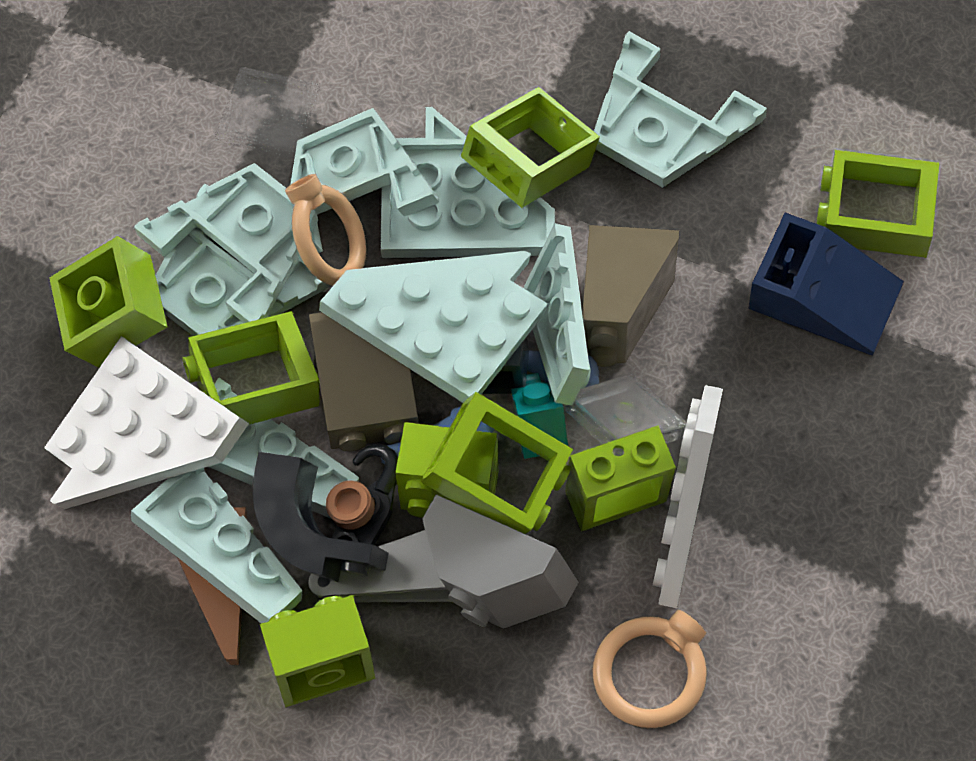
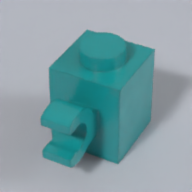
M539 373L528 374L525 387L511 389L515 415L568 446L563 404L555 402L549 382L541 383ZM521 445L524 459L539 456Z

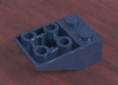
M785 212L752 282L748 309L873 356L904 281L828 228Z

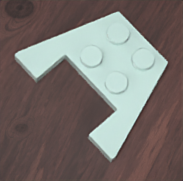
M629 31L625 35L623 48L614 68L613 79L608 94L606 93L594 132L600 136L596 150L663 188L763 122L766 118V107L736 90L730 95L713 119L708 120L642 83L643 78L660 58V48Z
M374 108L297 140L291 184L307 175L316 174L321 185H327L338 190L350 201L392 183L397 209L404 217L439 203L437 194ZM323 203L313 210L320 214L331 209V207ZM316 224L311 236L318 253L323 250L318 224Z
M255 163L206 187L207 193L187 203L181 200L167 207L169 212L152 221L146 218L134 226L137 235L163 257L197 227L251 270L254 275L225 302L228 310L243 323L266 318L269 315L300 256L292 231L294 204L291 203L285 193L286 187ZM311 210L310 232L312 233L318 222L315 210Z
M204 184L196 197L207 193L205 188L208 185ZM197 227L165 256L155 275L164 314L192 336L243 324L240 319L228 310L225 302L254 275L252 271L209 240L210 237ZM299 256L267 317L278 315L324 291L330 285L317 279Z

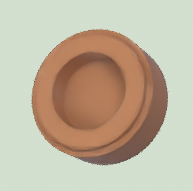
M348 480L337 484L330 490L326 498L328 515L337 526L343 529L351 530L362 527L371 519L374 513L375 503L372 495L362 483Z

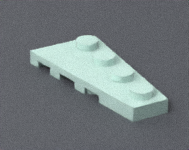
M554 223L524 285V289L548 303L545 314L532 330L555 402L572 406L580 389H584L587 386L591 369L588 360L571 227Z
M221 378L217 379L214 385L220 400L238 396L231 391V385ZM271 419L248 425L224 461L208 466L253 486L258 452L302 458L318 467L312 494V511L328 518L331 517L326 510V498L330 490L344 481L352 480L359 482L357 475L315 445L311 447L306 445L296 437L295 431L281 422L278 425Z
M204 468L168 478L131 510V521L261 624L268 622L273 615L279 612L292 610L302 600V589L269 547H264L253 534L254 528L243 515L241 517L227 501L228 495L217 482H212L205 473Z

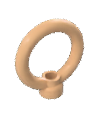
M316 174L307 175L289 185L285 189V193L291 203L294 204L292 213L293 237L299 255L309 271L320 281L334 286L346 270L363 268L366 260L364 229L357 212L349 200L338 190L327 185H321ZM323 203L329 205L338 214L347 232L349 257L342 269H335L328 265L318 253L312 240L310 213L311 210Z
M677 610L669 620L660 617H639L615 627L601 642L593 662L594 686L603 705L623 722L642 728L664 727L684 718L699 702L706 684V662L699 646V642L706 635L703 627L681 610ZM645 635L662 637L674 650L683 654L688 669L686 685L679 697L669 705L657 709H643L633 706L620 696L614 686L612 664L615 655L625 643L636 637Z

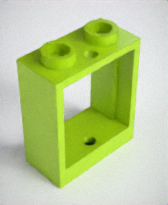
M537 87L470 125L461 157L523 208L587 169L591 164L600 136L540 87ZM530 128L561 154L538 166L508 140Z
M835 150L832 166L824 165L820 191L828 192L827 203L819 202L816 224L828 228L857 249L927 258L933 238L939 163ZM843 178L916 187L912 225L839 216Z
M292 311L188 337L189 356L183 357V364L189 383L197 382L199 390L249 423L248 425L319 406V378ZM279 351L291 382L220 400L208 368Z
M475 392L462 404L421 482L467 509L526 534L532 529L538 531L545 522L551 509L545 503L553 489L558 491L566 481L571 471V467L566 462L573 449ZM481 421L548 460L523 511L455 472Z
M659 425L570 455L569 466L571 471L567 477L565 492L581 531L667 502L676 466ZM615 448H621L623 449L624 454L622 456H616L614 455L613 450Z

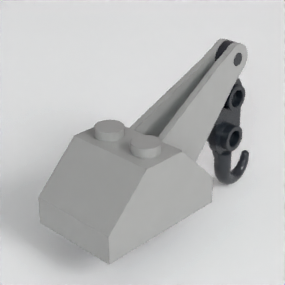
M374 444L360 450L354 457L352 462L355 466H359L365 459L374 456L382 458L385 462V468L379 479L367 488L374 499V513L371 519L360 528L348 530L338 526L331 538L372 545L376 544L392 515L394 491L397 485L396 467L398 455L395 450L387 445ZM438 495L434 497L422 518L425 527L424 531L378 546L389 552L385 571L369 568L368 576L354 575L341 571L339 582L330 581L312 573L309 577V588L319 600L330 596L345 598L353 595L355 602H454L463 608L461 614L469 621L482 627H486L487 623L490 622L503 629L565 607L579 583L557 548Z

